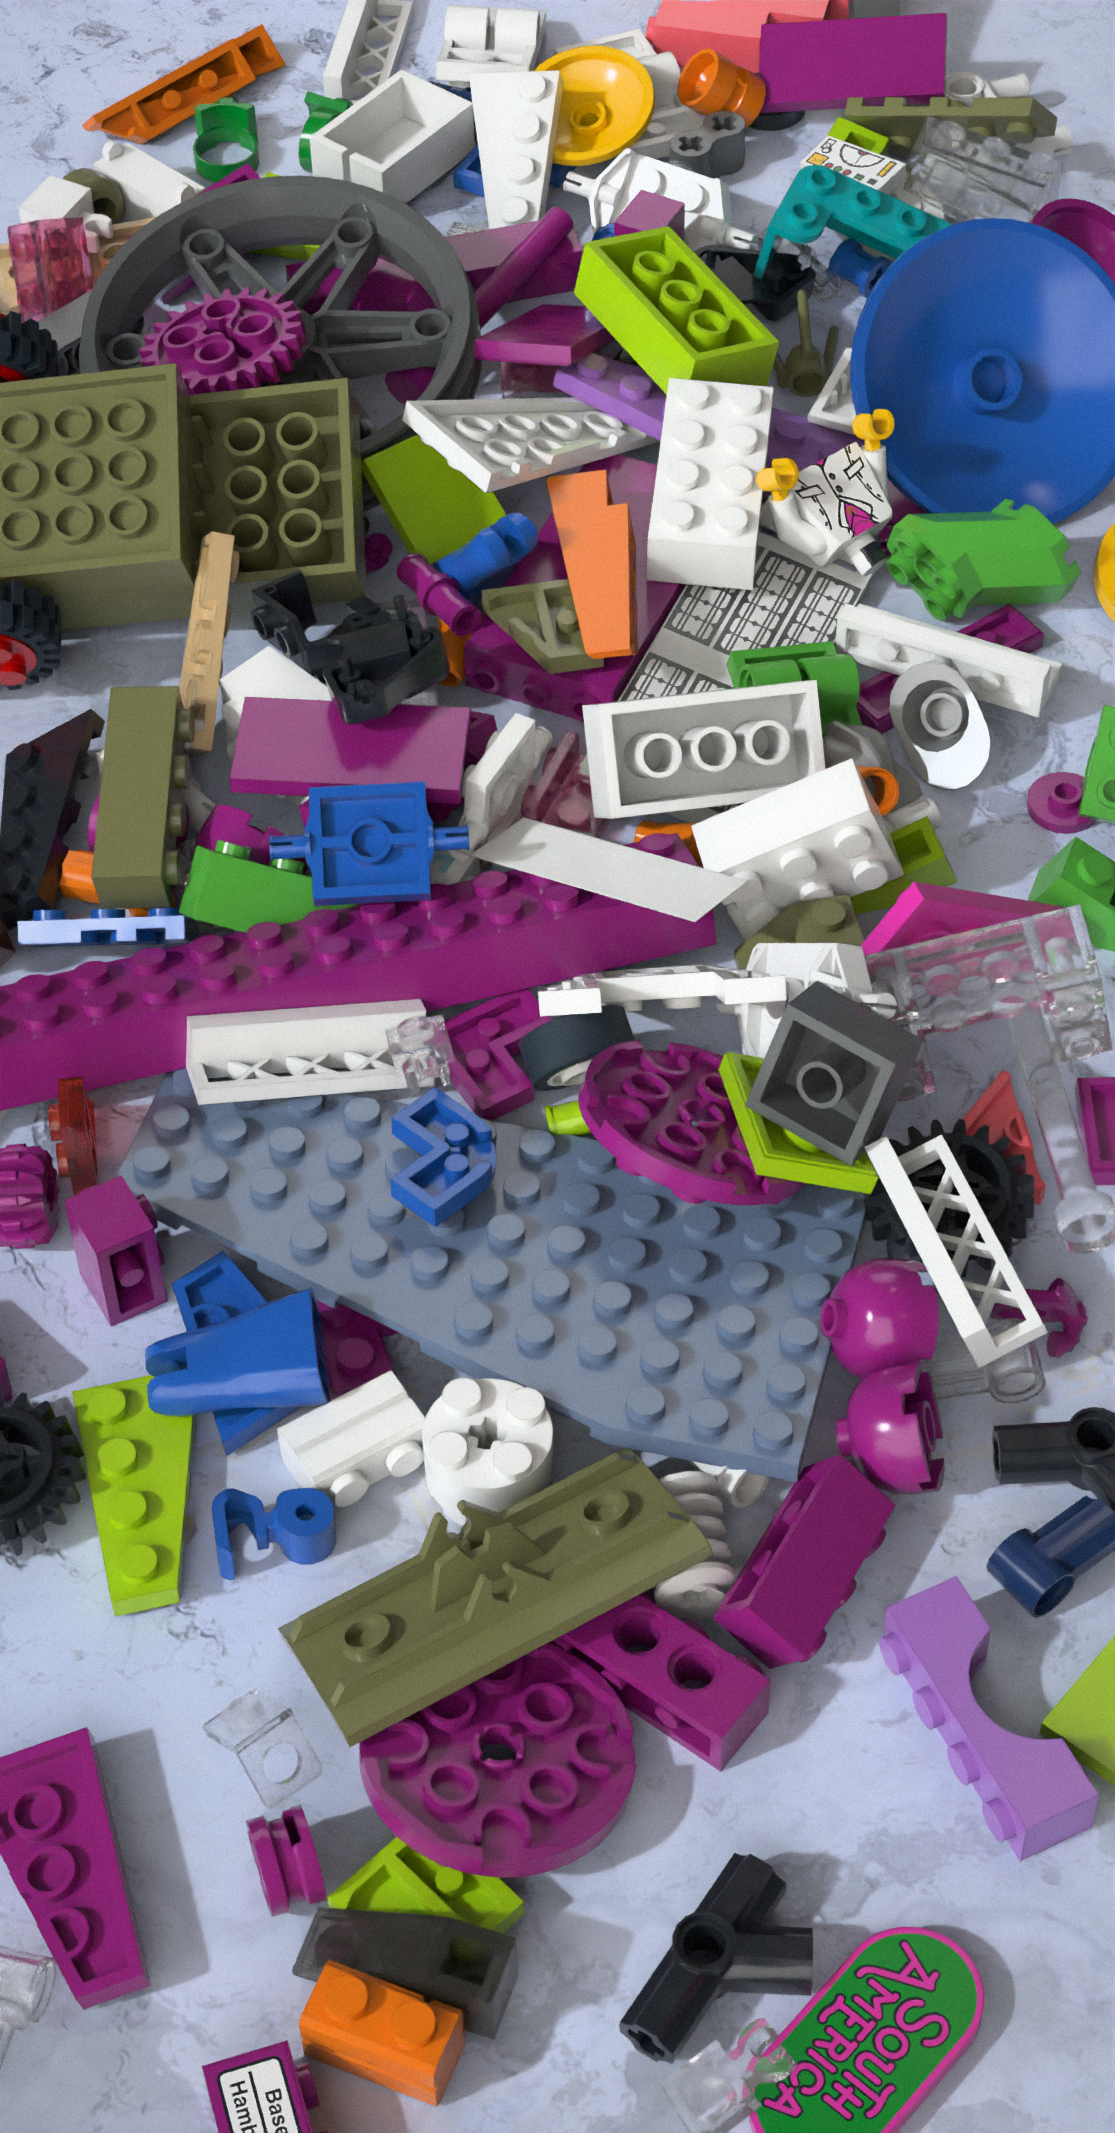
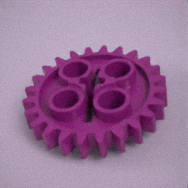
M245 287L238 295L233 296L229 288L225 289L221 297L216 299L209 293L204 294L203 303L198 305L191 301H186V311L182 313L177 311L167 312L170 322H155L153 326L156 333L145 335L146 346L139 348L142 358L139 360L141 367L176 363L190 395L258 388L262 387L261 383L265 381L278 383L280 382L278 371L294 370L292 360L303 357L301 347L307 345L300 311L296 310L293 300L285 302L282 293L270 297L267 288L262 289L253 296L250 287Z

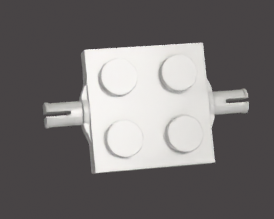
M515 713L501 732L495 731L486 746L485 754L478 764H471L466 769L461 797L465 798L464 813L459 826L468 825L470 850H448L455 859L460 861L469 859L473 851H477L514 825L530 805L534 771L540 764L541 756L553 742L551 741L553 739L551 732L544 727H535V719ZM479 859L480 870H483L489 861Z

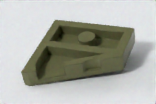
M569 579L482 590L483 611L549 674L604 667V658L593 659L585 653Z

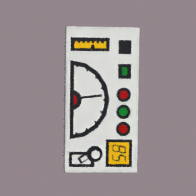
M827 136L800 162L801 169L809 165L825 166L887 195L907 178L905 163L831 136Z

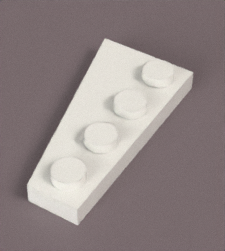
M560 70L469 73L489 229L539 221L545 216L563 91L564 81Z

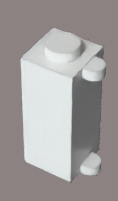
M113 140L106 142L102 150L103 158L93 163V170L102 173L119 186L124 196L125 205L122 217L128 221L157 217L205 190V187L128 142L122 146Z

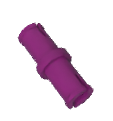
M411 553L401 560L396 571L397 577L417 595L418 603L426 613L437 615L457 636H466L477 628L481 619L480 610L459 592V585L450 575L439 573L420 553Z

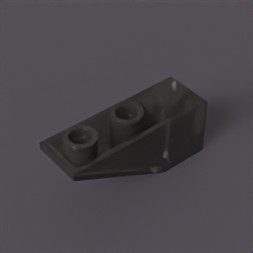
M318 1907L292 1969L293 1975L317 1982L328 1960L337 1962L421 1994L427 2003L436 2000L463 2010L464 2030L495 2040L519 1976L517 1943L514 1937L447 1916Z

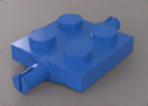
M425 782L308 788L309 818L304 829V835H269L271 861L275 859L306 858V863L312 873L314 906L431 900L430 868L435 857V851L470 850L468 825L433 828V822L427 811Z

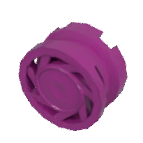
M301 1805L290 1807L289 1810L283 1811L281 1818L267 1821L264 1816L246 1820L254 1861L258 1868L261 1879L260 1883L271 1917L288 1913L291 1904L304 1899L309 1904L326 1901V1890L318 1857Z

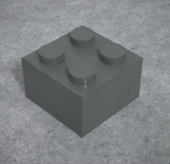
M816 981L787 1004L745 1106L852 1166L866 1153L865 1146L881 1138L924 1040Z

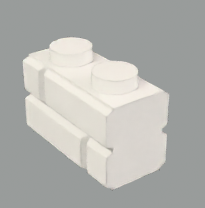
M391 1370L277 1428L281 1457L297 1484L301 1485V1488H314L322 1491L331 1499L333 1505L345 1507L358 1501L366 1493L368 1486L391 1474L394 1477L406 1476L422 1464L424 1460L422 1428L425 1417L414 1401L408 1397L406 1390Z

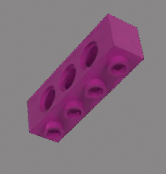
M647 1591L549 1642L577 1656L596 1670L615 1690L625 1708L720 1772L769 1713L770 1679L765 1676L759 1665L742 1654H735L733 1656L712 1642L704 1629L694 1621L687 1618L679 1620L656 1605V1602ZM634 1644H646L653 1649L646 1652H633L627 1649V1647ZM687 1680H700L708 1685L700 1689H690L684 1687L681 1683Z

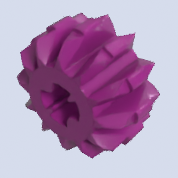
M11 1144L6 1145V1148H0L1 1247L14 1246L15 1249L34 1248L38 1244H48L58 1228L57 1214L60 1211L58 1194L60 1190L57 1187L56 1181L57 1170L53 1167L51 1155L47 1150H43L41 1146Z

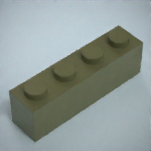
M178 686L111 688L91 875L102 909L167 908L171 906L172 885L181 884L182 857L180 850H176L177 836H185L186 808L184 802H180L181 789H189L190 760L188 755H184L185 742L194 741L195 722L192 708H184Z

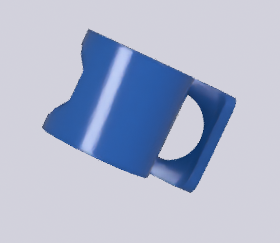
M234 1488L220 1492L212 1502L211 1511L221 1577L224 1579L234 1580L237 1574L233 1547L229 1543V1534L241 1523H244L249 1528L257 1542L258 1550L268 1549L269 1543L277 1542L283 1554L290 1561L300 1565H312L323 1561L332 1553L336 1546L334 1506L331 1499L324 1492L317 1489L297 1488L283 1491L276 1499V1507L270 1512H265L263 1503L259 1498Z

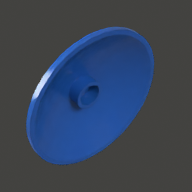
M1002 218L975 219L951 225L925 237L903 252L886 269L868 296L858 319L851 352L850 382L856 416L859 414L873 415L875 409H886L893 415L894 429L892 434L888 438L880 440V444L886 446L887 478L913 504L927 513L991 512L1003 500L1008 499L1015 501L1012 509L1018 510L1024 504L1034 506L1053 524L1081 510L1095 499L1115 476V284L1102 267L1083 249L1067 238L1033 223Z

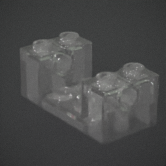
M1080 904L864 956L873 994L889 993L896 1000L897 1006L881 1005V1008L896 1010L895 1015L888 1020L924 1040L897 1101H909L920 1095L937 1092L924 1037L935 1033L954 1032L965 1026L999 1018H1013L1021 1013L1039 1009L1054 1064L1069 1060H1085L1095 1054L1113 1050L1102 978ZM971 976H980L973 980L963 981Z

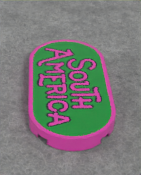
M919 1927L887 1929L876 1933L862 1942L765 2050L755 2064L750 2075L747 2090V2111L752 2133H897L964 2055L977 2036L984 2009V1988L980 1974L969 1955L948 1937Z

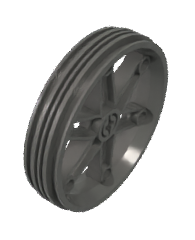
M299 175L251 179L201 193L172 207L142 227L112 257L97 279L88 299L83 317L79 349L80 374L141 367L139 360L142 359L139 348L146 346L144 336L156 333H131L142 315L162 295L190 275L203 296L209 293L214 299L221 297L224 291L221 283L229 276L241 290L245 287H250L253 296L264 288L268 289L270 297L282 293L285 302L294 301L296 310L300 311L304 323L307 345L301 347L303 357L292 360L293 371H278L280 382L271 383L265 381L261 383L262 387L340 378L352 380L425 366L436 368L425 391L416 401L470 400L475 397L482 369V360L474 358V339L481 336L477 301L471 282L461 262L444 236L425 217L396 198L371 187L327 177ZM321 245L279 292L239 255L278 246ZM378 258L396 265L413 276L426 290L437 309H426L420 312L349 310L369 272L375 267ZM334 268L341 269L342 273L321 309L309 315L302 308ZM398 341L329 348V345ZM355 397L359 408L361 463L364 459L417 435L412 428L402 421L404 412L388 425L377 430L375 424L369 419ZM362 472L363 512L381 503Z

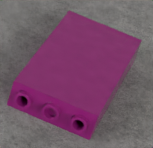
M619 454L584 464L578 473L607 470L614 505L628 503L636 540L638 655L604 658V667L549 674L485 614L464 646L466 686L524 703L534 708L573 718L583 723L582 705L616 702L619 700L686 584L646 581L648 533L657 465ZM553 511L538 533L539 539L535 549L520 560L503 587L568 579Z

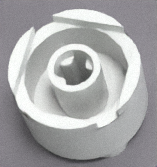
M457 1378L445 1385L442 1395L433 1403L425 1417L422 1428V1443L427 1489L431 1497L433 1495L435 1500L443 1507V1513L453 1522L464 1526L466 1516L462 1515L457 1508V1503L461 1500L499 1513L553 1485V1427L542 1394L536 1389L494 1378L475 1380Z

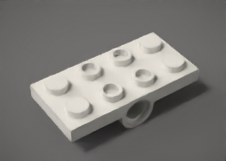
M448 4L445 16L444 42L436 60V80H448V84L454 87H470L469 73L533 71L546 30V11Z
M640 29L555 49L556 55L563 51L583 46L611 47L633 56L647 70L655 93L654 113L643 135L628 149L653 159L670 156L671 138L678 133L694 130L703 124L697 113L681 104L678 98L677 86L681 74L674 55L669 51L656 54Z

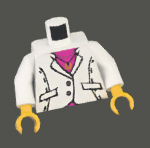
M875 409L873 415L859 414L853 420L852 429L854 434L858 438L865 440V445L859 447L854 442L800 472L796 463L790 458L773 459L772 468L761 469L757 474L756 482L759 488L763 491H771L772 493L764 503L763 508L773 518L778 539L807 555L816 565L824 567L847 554L862 577H865L879 569L888 559L874 539L893 517L887 480L886 446L880 444V440L888 438L894 429L893 415L886 409Z

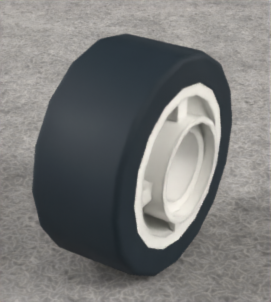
M604 1005L601 1006L602 1013L564 1015L527 1033L519 1041L518 1045L534 1089L549 1091L582 1084L588 1066L597 1054L613 1045L635 1041L624 1007Z

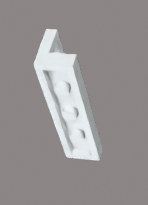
M348 0L323 74L325 97L349 100L365 92L369 94L394 75L414 14L413 1ZM377 15L393 16L398 18H395L383 24L376 17ZM382 39L388 43L376 50L370 46V44ZM372 66L380 70L369 76L361 73V71ZM350 100V101H351L353 104H355V103L358 102L359 100Z
M845 603L837 617L835 645L837 655L850 654L856 663L899 676L910 667L924 662L944 663L962 675L978 700L1039 718L1061 675L1062 663L861 603L857 607Z
M421 999L187 1016L186 1069L198 1105L434 1086L435 1069L424 1047L426 1009ZM410 1062H412V1064H413V1066H407V1067H394V1066L388 1065V1064L410 1063ZM346 1068L352 1071L336 1072L331 1069ZM283 1072H286V1073L292 1074L293 1076H281V1077H278V1076L273 1075V1074H271V1073H283ZM229 1077L234 1080L209 1082L208 1078Z
M940 1135L897 1157L887 1136L865 1146L864 1148L978 1368L1047 1334L1048 1332L944 1137ZM941 1159L946 1170L937 1191L916 1187L911 1184L907 1175ZM954 1185L960 1196L951 1194ZM921 1202L931 1204L928 1213ZM945 1207L970 1213L971 1216L962 1238L937 1233L936 1228ZM979 1232L985 1243L975 1241ZM946 1249L956 1251L953 1260H951ZM970 1254L995 1260L996 1264L987 1286L961 1279V1274ZM1004 1279L1011 1292L1001 1289ZM971 1297L981 1299L978 1308H976ZM995 1302L1020 1308L1026 1321L994 1337H991L986 1327Z

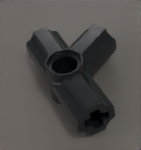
M1090 1407L1081 1409L1072 1416L1070 1421L993 1426V1465L996 1480L998 1479L999 1485L1069 1481L1073 1486L1081 1490L1091 1491L1115 1512V1413L1105 1408ZM1086 1447L1097 1448L1101 1451H1091L1089 1449H1086Z
M734 1853L695 1912L685 1916L676 1925L672 1935V1946L619 2024L620 2033L629 2039L636 2050L656 2062L666 2061L673 2064L713 2002L723 1997L727 1992L811 1996L813 1928L764 1926L786 1893V1882L774 1872L771 1865L752 1854L739 1855ZM698 1949H707L715 1952L721 1958L711 1964H699L693 1962L687 1956Z

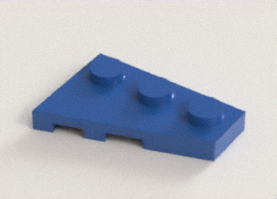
M224 1251L219 1252L171 1283L186 1331L215 1324L267 1303L264 1297ZM328 1374L329 1388H330V1387H331V1382H330V1378H329V1374ZM300 1407L236 1408L212 1412L226 1456Z

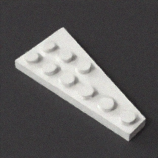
M575 397L407 401L402 421L420 435L419 438L423 443L435 448L447 459V463L452 468L461 471L485 493L661 442Z

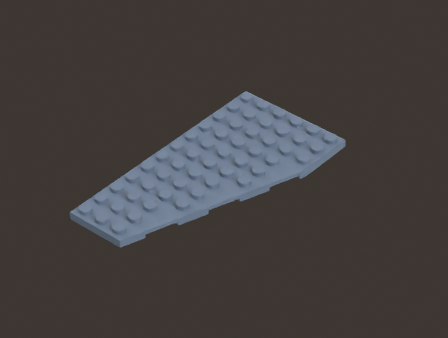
M183 1068L166 1072L116 1177L122 1175L135 1197L140 1194H144L147 1197L157 1221L175 1230L183 1225L256 1261L257 1271L298 1291L312 1287L316 1300L334 1309H337L340 1304L347 1306L419 1342L420 1352L474 1379H502L517 1383L523 1387L536 1389L542 1394L546 1406L590 1427V1436L605 1444L718 1467L727 1466L728 1469L747 1470L748 1473L797 1482L831 1354L830 1338L824 1336L821 1330V1309L824 1302L830 1299L832 1290L842 1276L854 1266L866 1220L864 1200L868 1199L870 1194L806 1183L799 1192L782 1200L777 1205H731L708 1200L701 1204H692L678 1198L672 1189L656 1183L645 1176H634L624 1172L616 1164V1157L598 1140L568 1134L553 1136L547 1130L481 1118L492 1130V1143L497 1156L495 1176L483 1193L441 1224L434 1227L391 1196V1178L422 1157L421 1154L392 1135V1116L407 1107L408 1104L350 1093L198 1105L187 1069ZM229 1077L208 1078L209 1082L234 1080Z

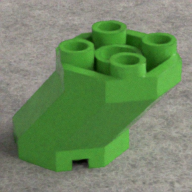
M1008 499L1003 500L991 512L908 514L892 529L887 543L892 556L885 562L890 575L900 584H908L923 599V604L927 611L940 621H945L951 615L962 618L976 605L1058 603L1073 590L1081 570L1076 560L1068 567L1063 556L1070 549L1066 537L1039 510L1027 504H1024L1018 510H1014L1012 507L1015 501Z

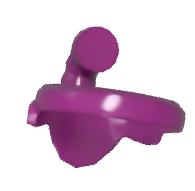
M1062 1278L1054 1280L1047 1291L1025 1289L1043 1323H1062L1063 1332L1052 1331L1048 1336L1046 1346L1048 1355L1060 1358L1066 1352H1072L1079 1343L1083 1327L1086 1326L1088 1321L1087 1310L1083 1305V1301L1077 1299L1071 1286ZM996 1302L989 1316L1005 1322L1022 1323L1026 1321L1020 1308Z

